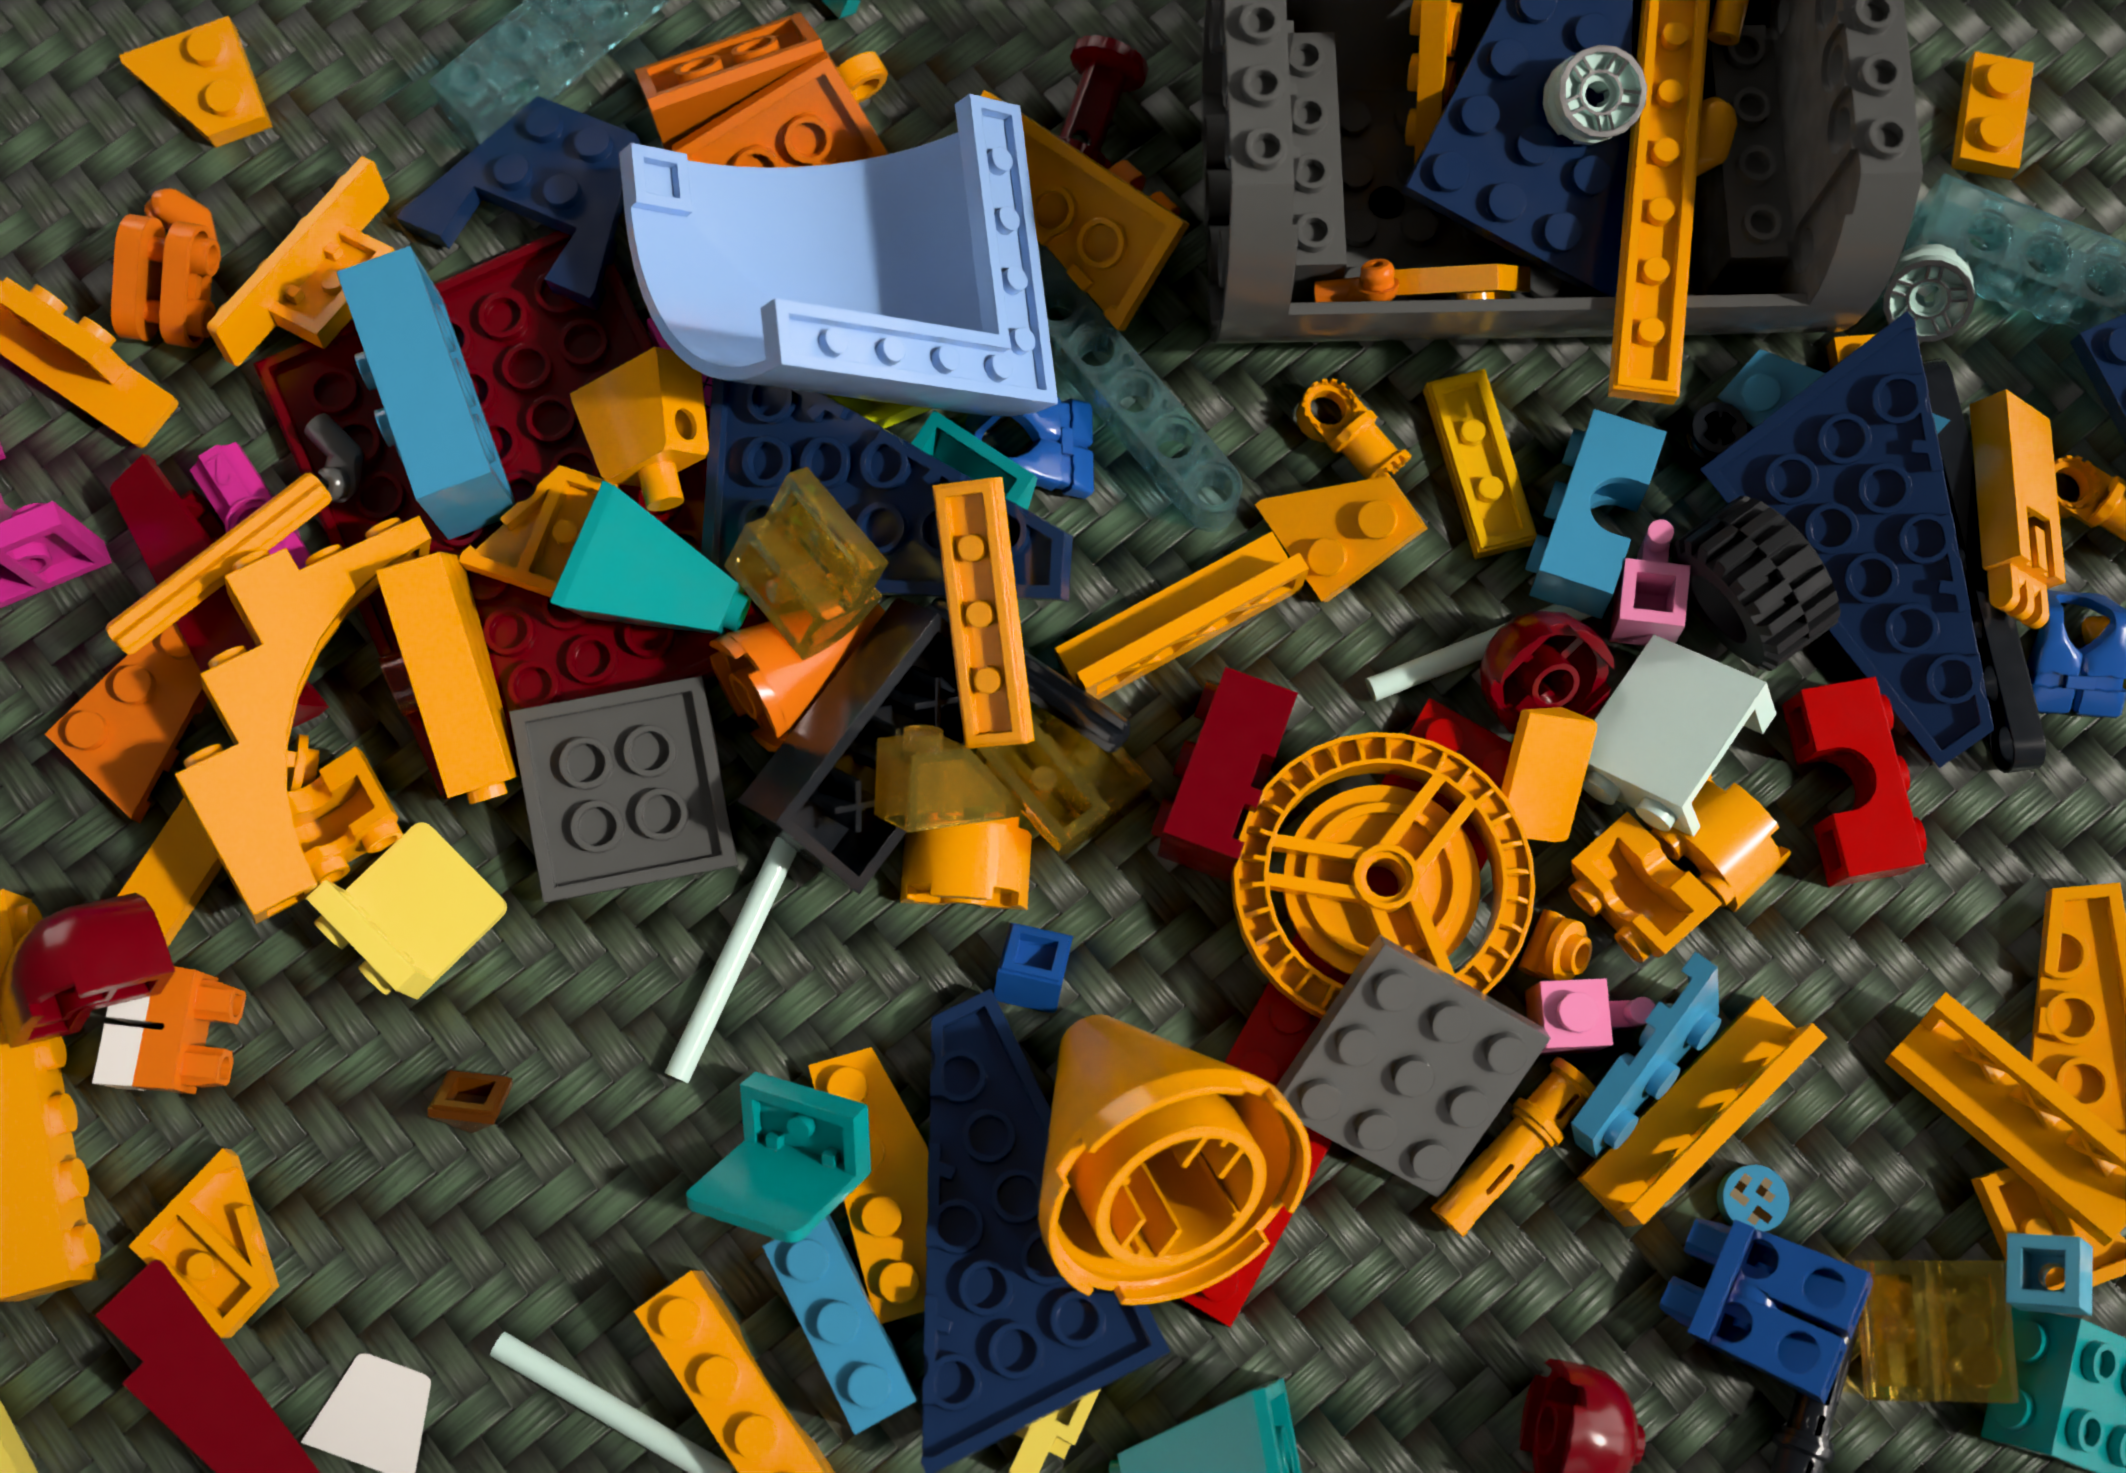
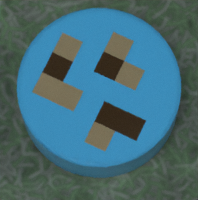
M1746 1165L1729 1171L1722 1178L1717 1190V1205L1722 1217L1731 1226L1736 1219L1765 1232L1777 1227L1784 1220L1789 1209V1193L1786 1184L1775 1171L1761 1165Z

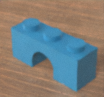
M1596 409L1593 410L1586 431L1573 429L1562 460V464L1573 467L1567 484L1555 481L1543 515L1555 520L1550 536L1546 537L1537 534L1525 570L1536 573L1529 596L1566 606L1602 619L1613 596L1631 539L1602 528L1593 518L1591 510L1602 505H1615L1634 512L1638 511L1649 487L1667 433L1666 431Z
M830 1215L824 1218L799 1242L788 1243L773 1240L762 1246L854 1435L921 1398L892 1337L888 1336L867 1298L859 1279L861 1275Z

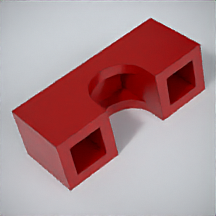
M1876 676L1801 689L1782 705L1797 765L1812 762L1833 763L1849 775L1855 789V801L1850 811L1832 814L1813 826L1828 887L1903 875L1925 864L1923 855L1927 848L1925 829L1919 818L1913 817L1907 795L1910 788L1909 769L1904 758L1896 754L1891 735L1894 724L1893 709L1888 697L1885 694H1880Z

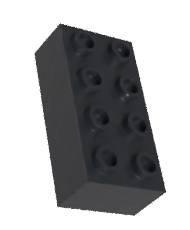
M897 597L738 800L739 803L819 871L858 894L861 893L970 750L965 749L950 624L939 613Z

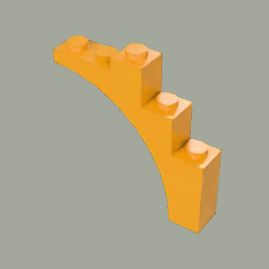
M420 516L404 523L398 517L385 520L369 529L365 533L366 540L344 550L339 544L332 545L314 553L305 561L307 567L301 570L296 566L287 548L271 555L268 550L264 549L242 557L232 565L234 572L225 575L227 594L257 647L247 651L245 646H237L218 654L208 662L210 669L200 673L203 690L234 746L224 750L221 744H215L192 754L183 762L186 769L176 773L175 776L181 792L255 925L303 901L317 888V882L296 836L287 791L288 744L299 697L320 652L346 617L380 587L375 570L429 555L431 536Z

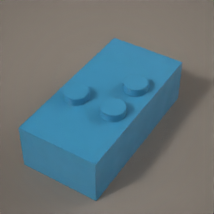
M407 246L337 271L364 349L363 352L355 354L357 367L369 391L378 390L383 404V408L374 411L378 427L386 444L389 447L395 445L405 467L415 499L448 540L500 522V518L516 502L443 298L411 246Z

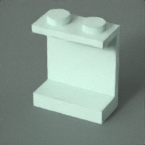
M1653 635L1594 720L1597 723V732L1582 788L1589 795L1605 804L1613 805L1617 800L1634 808L1641 819L1659 830L1669 831L1673 827L1694 837L1700 828V824L1691 803L1743 726L1764 734L1776 716L1767 682L1657 635Z

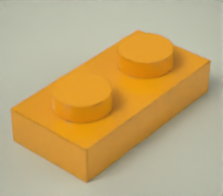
M1977 51L1973 53L1965 67L1951 168L2008 180L2020 169L2033 62Z

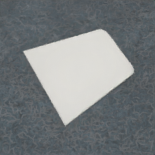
M359 1354L301 1443L383 1473H415L431 1380L423 1373L374 1355Z

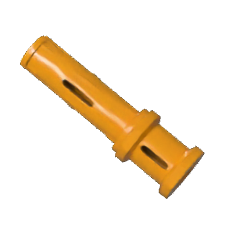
M1556 1057L1550 1063L1552 1072L1528 1099L1519 1097L1513 1104L1514 1109L1511 1111V1115L1514 1119L1468 1167L1449 1191L1432 1206L1431 1210L1459 1236H1465L1475 1224V1221L1507 1189L1536 1154L1545 1146L1551 1149L1553 1145L1558 1146L1565 1138L1562 1130L1580 1112L1595 1091L1596 1087L1588 1078L1566 1060Z

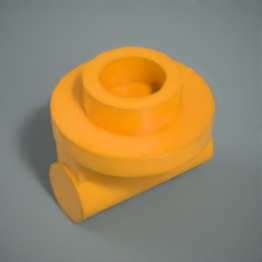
M298 734L294 750L288 751V791L298 790L302 786H307L316 780L320 750L308 748V735Z
M1543 909L1517 968L1532 977H1544L1551 981L1572 980L1576 975H1580L1587 968L1592 955V942L1588 938L1585 925L1580 921L1565 918L1563 915L1552 910Z

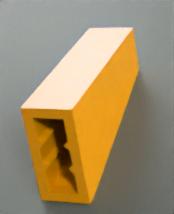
M437 552L375 570L447 798L466 793L471 805L507 794L504 781L518 777L521 774L467 571L458 562L460 555Z

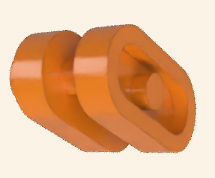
M128 214L122 219L115 238L111 297V321L113 329L119 337L149 341L155 336L160 327L161 336L166 344L197 348L201 345L204 338L211 336L207 330V324L216 314L215 306L210 301L212 276L216 274L219 268L221 253L218 241L212 238L207 226L177 221L172 224L166 235L164 226L158 218Z

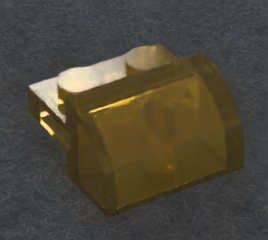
M804 467L787 474L765 517L745 524L724 566L800 658L805 660L838 642L873 610L882 597L874 586L889 562L809 468Z
M1040 707L1031 714L1035 741L1027 744L977 748L974 758L1059 856H1063L1092 838L1102 824L1146 791L1152 780L1122 746L1114 753L1106 752Z
M1855 1260V1267L1870 1272L1873 1280V1286L1859 1318L1864 1400L2019 1402L2011 1305L2006 1302L2007 1261Z

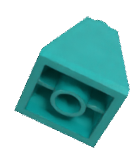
M602 481L550 602L592 620L722 635L727 632V629L731 631L740 629L748 613L751 597L743 594L744 587L615 485Z
M1284 1377L1268 1380L1118 1453V1459L1111 1460L1109 1463V1473H1302Z

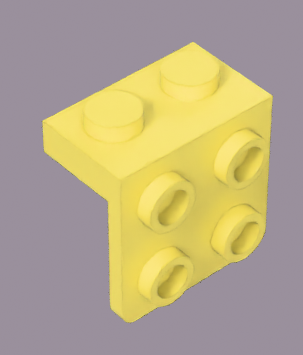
M424 822L414 824L402 838L397 840L346 890L328 880H324L306 898L321 913L314 921V924L340 949H344L350 943L362 955L365 961L358 969L377 989L385 995H388L395 989L416 1000L484 936L507 911V903L504 898L432 826Z

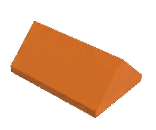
M798 12L637 68L634 72L665 150H672V145L825 51L820 37L802 13Z

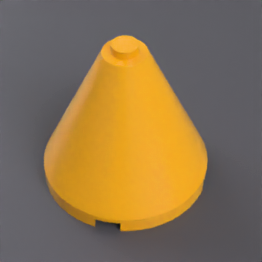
M1090 1015L1070 1026L1060 1042L1039 1204L1041 1234L1061 1275L1074 1288L1088 1296L1093 1292L1092 1287L1114 1291L1120 1304L1145 1305L1166 1302L1199 1292L1232 1275L1259 1255L1270 1244L1262 1230L1275 1217L1282 1205L1285 1206L1288 1212H1295L1306 1189L1310 1174L1311 1147L1308 1135L1286 1098L1274 1086L1263 1079L1108 1015Z

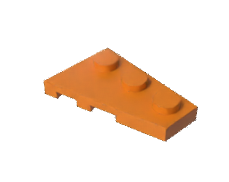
M826 50L672 145V151L687 154L689 161L737 167L775 168L829 165L889 154Z
M176 622L136 653L124 657L45 733L130 819L141 823L151 805L147 799L163 770L169 772L180 751L175 748L193 715L201 714L208 701L202 686L201 672Z

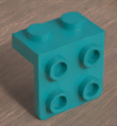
M755 1071L740 1084L744 1141L687 1191V1206L691 1211L769 1236L778 1241L788 1243L799 1242L871 1174L868 1105Z
M2010 1305L1981 1437L2003 1445L2056 1458L2092 1473H2126V1338L2080 1318L2056 1313L2020 1311Z

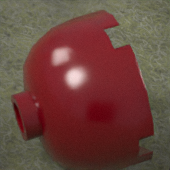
M1533 611L1517 616L1499 628L1487 644L1480 667L1482 693L1498 720L1514 735L1522 709L1563 707L1593 719L1608 699L1611 687L1606 683L1609 673L1608 664L1614 669V658L1605 642L1591 628L1564 612Z
M1552 1358L1548 1359L1544 1364L1550 1367L1552 1371L1548 1377L1535 1374L1523 1407L1520 1428V1450L1532 1452L1534 1472L1522 1470V1473H1630L1632 1466L1638 1465L1643 1457L1645 1432L1642 1425L1638 1423L1635 1408L1624 1388L1605 1371L1585 1364Z

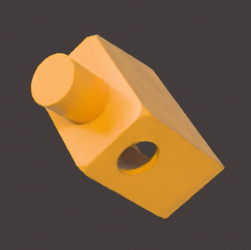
M653 347L570 393V397L601 477L608 483L641 487L647 510L665 511L678 507L684 502L678 472L705 459L710 449L702 373L691 368L673 350Z

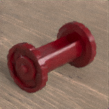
M1087 35L1076 40L1070 54L1073 67L1082 76L1058 137L1109 170L1111 163L1100 151L1122 92L1140 89L1145 83L1149 68L1142 55L1132 49L1131 46L1110 37ZM1074 135H1083L1089 141V145L1072 139Z

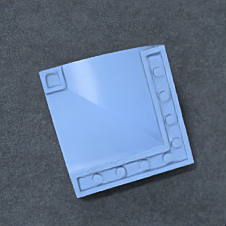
M969 93L955 104L958 132L900 152L829 165L775 168L717 165L689 161L685 153L630 143L619 153L628 243L642 297L663 339L675 354L691 368L706 376L726 381L983 416H1017L1036 413L1057 405L1058 398L1020 106Z

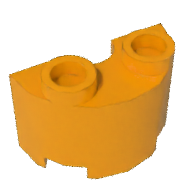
M356 746L318 770L320 776L311 784L298 790L288 791L296 836L317 882V887L324 880L334 883L342 879L350 872L348 865L350 861L366 852L376 853L385 850L403 836L397 824L398 815L363 751Z
M1711 774L1691 803L1700 824V828L1694 837L1673 827L1669 831H1662L1648 823L1646 824L1652 829L1650 834L1660 842V847L1664 854L1674 860H1679L1683 855L1691 860L1701 872L1697 879L1722 902L1720 907L1728 906L1735 913L1788 861L1791 852L1790 849L1782 846L1778 847L1775 844L1771 835L1779 826L1755 798L1735 782L1726 791L1711 780Z
M925 807L905 834L900 903L928 905L963 903L978 905L983 908L1027 910L1032 834L1028 830L1019 827L1020 815L1008 811L991 810L982 812L981 820L955 819L956 812L952 809Z
M1629 812L1621 816L1571 860L1572 873L1576 879L1568 888L1572 899L1588 915L1595 917L1600 913L1617 931L1614 937L1618 945L1630 958L1639 963H1643L1650 955L1658 958L1665 955L1722 904L1690 871L1685 872L1677 868L1662 851L1660 842Z

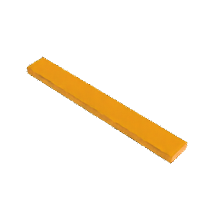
M1710 0L1641 1L1636 61L1643 69L1647 84L1646 105L1638 121L1631 126L1608 397L1674 405L1679 398Z

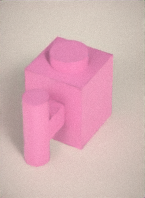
M1666 520L1653 521L1649 525L1640 546L1637 559L1625 558L1614 590L1610 642L1646 646L1652 636L1657 635L1676 644L1685 627L1691 565L1668 563L1669 547L1674 535V528Z
M1607 978L1540 981L1525 991L1527 1018L1544 1027L1551 1038L1540 1055L1582 1054L1601 1051L1613 1045L1612 1030L1628 1032L1647 1024L1645 1020L1655 1008L1654 1002L1647 997H1638L1634 1000L1609 1001Z

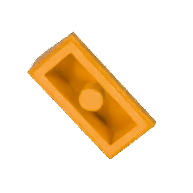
M1563 707L1522 709L1520 712L1501 791L1508 798L1522 823L1527 839L1563 842L1569 838L1597 732V723L1593 719Z

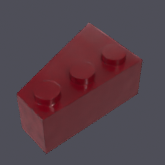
M1226 666L1219 685L1206 682L1194 715L1195 718L1205 722L1197 743L1187 739L1184 741L1173 771V776L1183 780L1175 801L1163 798L1151 831L1152 835L1161 838L1157 856L1224 881H1230L1232 870L1237 865L1245 843L1238 840L1248 812H1256L1263 793L1262 790L1277 754L1298 692Z

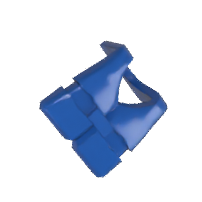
M1057 397V405L1036 413L1011 416L1026 430L1033 443L1020 456L1008 458L1034 474L1038 478L1036 486L1050 491L1057 488L1063 490L1064 495L1081 499L1087 498L1094 492L1093 451L1087 449L1093 444V410L1089 402L1071 398L1061 402V399ZM969 414L966 418V431L982 440L986 430L1002 416Z
M2047 590L2049 619L2043 627L2039 628L2027 662L2039 713L2065 714L2069 713L2072 709L2078 716L2119 717L2122 715L2126 698V690L2123 688V680L2126 679V609L2102 594ZM2061 603L2090 608L2109 618L2110 623L2096 639L2083 648L2078 649L2068 638L2064 626V611Z

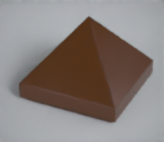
M454 1070L447 1071L428 1107V1117L469 1133L492 1126L513 1086L512 1078Z

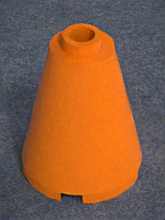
M856 596L728 632L710 641L709 646L719 650L711 655L710 659L726 698L738 718L747 713L757 722L760 728L750 734L767 751L776 753L885 613L884 609L877 602L869 604L862 597Z

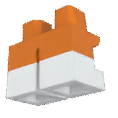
M174 966L175 973L161 994L108 1006L106 1017L130 1024L154 1027L164 1026V1028L158 1030L104 1023L92 1083L116 1089L169 1091L184 1094H196L197 1087L227 1086L230 1083L234 1062L233 1051L205 1046L210 1022L238 1025L243 1015L246 992L218 982L219 978L198 970Z

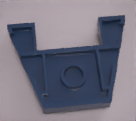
M537 96L399 213L397 219L406 232L450 249L481 201L485 200L571 235V239L544 280L553 293L598 311L603 303L606 292L602 286L607 265H613L618 246L614 240L620 214L625 213L619 153L630 143L640 145L641 143L633 132Z

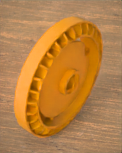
M1368 732L1342 736L1311 748L1288 763L1264 787L1256 812H1248L1238 840L1245 843L1237 865L1233 868L1231 874L1233 908L1241 936L1256 965L1274 987L1299 1008L1322 1019L1344 985L1324 976L1304 960L1289 942L1277 919L1270 890L1283 892L1286 908L1293 926L1309 949L1328 965L1345 974L1352 975L1379 934L1485 995L1507 973L1522 948L1532 919L1535 895L1533 857L1523 825L1508 798L1489 776L1462 755L1434 741L1402 733ZM1369 773L1390 774L1424 784L1419 793L1388 785H1369L1344 791L1331 797L1312 811L1294 836L1277 834L1287 815L1305 797L1322 786L1339 779ZM1437 791L1458 807L1452 815L1442 806L1431 800ZM1467 818L1474 826L1487 853L1492 872L1493 899L1491 915L1482 940L1471 958L1454 973L1448 957L1462 943L1474 922L1481 890L1477 857L1468 836L1461 827ZM1271 851L1287 853L1283 874L1269 872ZM1379 866L1391 871L1397 879V894L1383 897L1374 893L1367 884V870Z

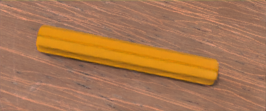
M310 472L304 473L107 623L105 628L107 634L123 652L128 655L136 653L226 584L225 575L234 572L232 565L236 561L255 551L264 549L269 551L329 505L332 500L330 492L315 475Z

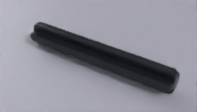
M936 597L926 608L939 613L949 623L947 600L945 597ZM1024 650L1029 698L1031 701L1106 752H1116L1127 741L1131 733L1129 731L1131 724L1128 719Z

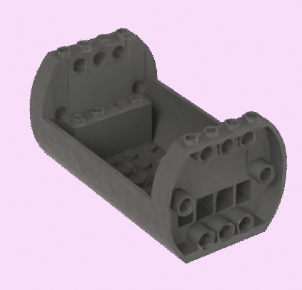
M1205 0L1200 109L1208 320L1210 335L1215 344L1613 336L1616 297H1594L1459 223L1436 215L1431 208L1401 193L1414 167L1415 147L1405 145L1408 114L1411 108H1417V92H1409L1407 89L1411 56L1413 53H1419L1420 36L1410 35V15L1413 0ZM1451 0L1454 3H1463L1457 48L1453 57H1446V61L1457 62L1455 85L1499 0ZM1633 0L1632 56L1635 60L1637 59L1642 0ZM1710 0L1708 32L1716 0ZM1750 0L1738 44L1730 46L1719 45L1710 41L1707 35L1702 101L1710 97H1719L1731 104L1736 112L1737 127L1727 159L1722 164L1696 177L1684 335L1844 331L1855 325L1868 312L1892 276L1911 226L1923 175L1904 0ZM1378 197H1388L1399 205L1401 213L1391 219L1379 218L1370 210L1369 202ZM1372 259H1386L1394 265L1395 269L1481 264H1507L1530 267V292L1511 293V299L1456 300V295L1395 296L1392 301L1315 302L1314 284L1315 281L1360 277L1362 265Z

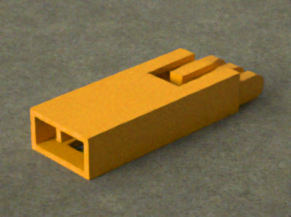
M2005 389L1969 404L1982 568L1987 571L1989 601L1991 605L2027 627L2039 629L2049 619L2047 589L2066 583L2051 422L2044 414Z

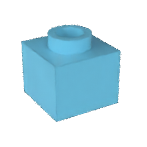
M2007 1233L2006 1302L2020 1311L2092 1316L2093 1246L2081 1237ZM2053 1268H2064L2065 1285L2058 1290H2049L2045 1284L2046 1274Z

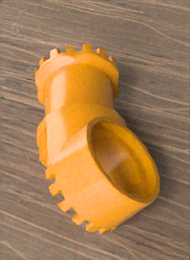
M1332 378L1331 381L1321 379L1320 382L1312 383L1300 400L1296 411L1297 424L1310 439L1325 442L1335 454L1342 452L1366 480L1383 476L1391 477L1388 472L1392 471L1393 474H1396L1399 471L1398 469L1402 468L1411 459L1412 455L1406 449L1399 451L1375 424L1376 414L1362 404L1352 389L1348 390L1345 388L1346 384L1344 382L1339 384L1336 379ZM1323 397L1332 399L1341 409V421L1331 425L1319 422L1311 412V401Z
M2067 455L2054 461L2055 474L2064 473L2071 476L2078 484L2080 492L2077 502H2068L2058 496L2060 518L2073 516L2090 528L2099 525L2126 542V481L2119 476L2112 477L2092 465L2089 460L2082 461L2080 456L2072 458V455Z

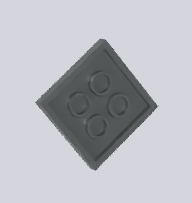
M702 676L509 712L543 903L557 902L739 866L706 686Z
M1379 934L1275 1088L1286 1098L1304 1126L1439 1198L1551 1038L1544 1027Z

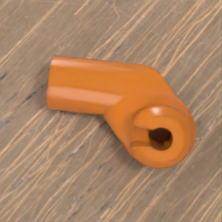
M169 188L157 190L152 194L151 199L146 202L144 206L145 216L158 218L162 222L164 229H169L177 221L207 226L212 238L217 240L210 210L179 190Z
M1372 259L1362 265L1360 277L1315 281V302L1392 301L1399 289V280L1394 277V265L1386 259Z

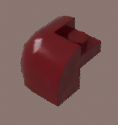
M131 893L67 907L37 921L17 940L0 978V1016L10 1049L80 1032L92 1010L161 994L175 973V968L155 912L145 897L138 893Z

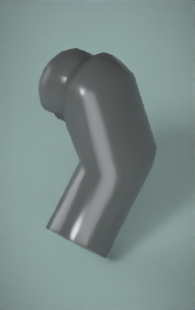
M319 414L306 425L304 430L306 437L326 456L325 466L319 470L322 478L318 479L330 492L331 501L336 503L347 502L360 489L365 457L364 452L328 414Z

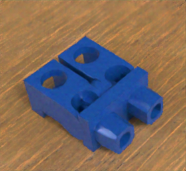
M1696 1218L1686 1240L1684 1252L1688 1256L1714 1266L1712 1275L1706 1289L1673 1276L1666 1287L1659 1308L1676 1322L1688 1328V1333L1695 1341L1797 1389L1798 1392L1825 1405L1848 1348L1845 1340L1782 1312V1310L1785 1308L1851 1340L1873 1286L1871 1273L1778 1236L1757 1230L1753 1226L1736 1219L1732 1227H1729L1722 1223Z

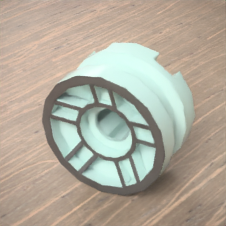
M1596 45L1565 59L1551 72L1544 86L1543 108L1548 123L1558 135L1562 134L1573 140V144L1593 145L1624 133L1638 121L1646 105L1647 84L1643 69L1631 54L1616 46ZM1588 85L1597 94L1603 93L1604 101L1598 103L1596 107L1590 105L1586 100L1585 93Z
M1921 244L1905 250L1900 255L1893 274L1883 290V310L1888 323H1892L1908 311L1916 322L1918 342H1935L1953 335L1965 325L1974 308V281L1968 262L1960 258L1956 254V250L1941 244ZM1926 284H1932L1939 288L1934 294V301L1925 302L1924 296L1920 295L1917 290Z

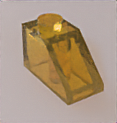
M913 725L905 727L901 736L877 738L874 811L876 816L908 833L1020 816L1021 803L968 747L943 736V729L929 725Z

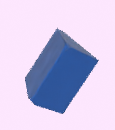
M1010 922L997 971L994 990L996 1000L1002 1003L1055 1013L1060 999L1073 936Z

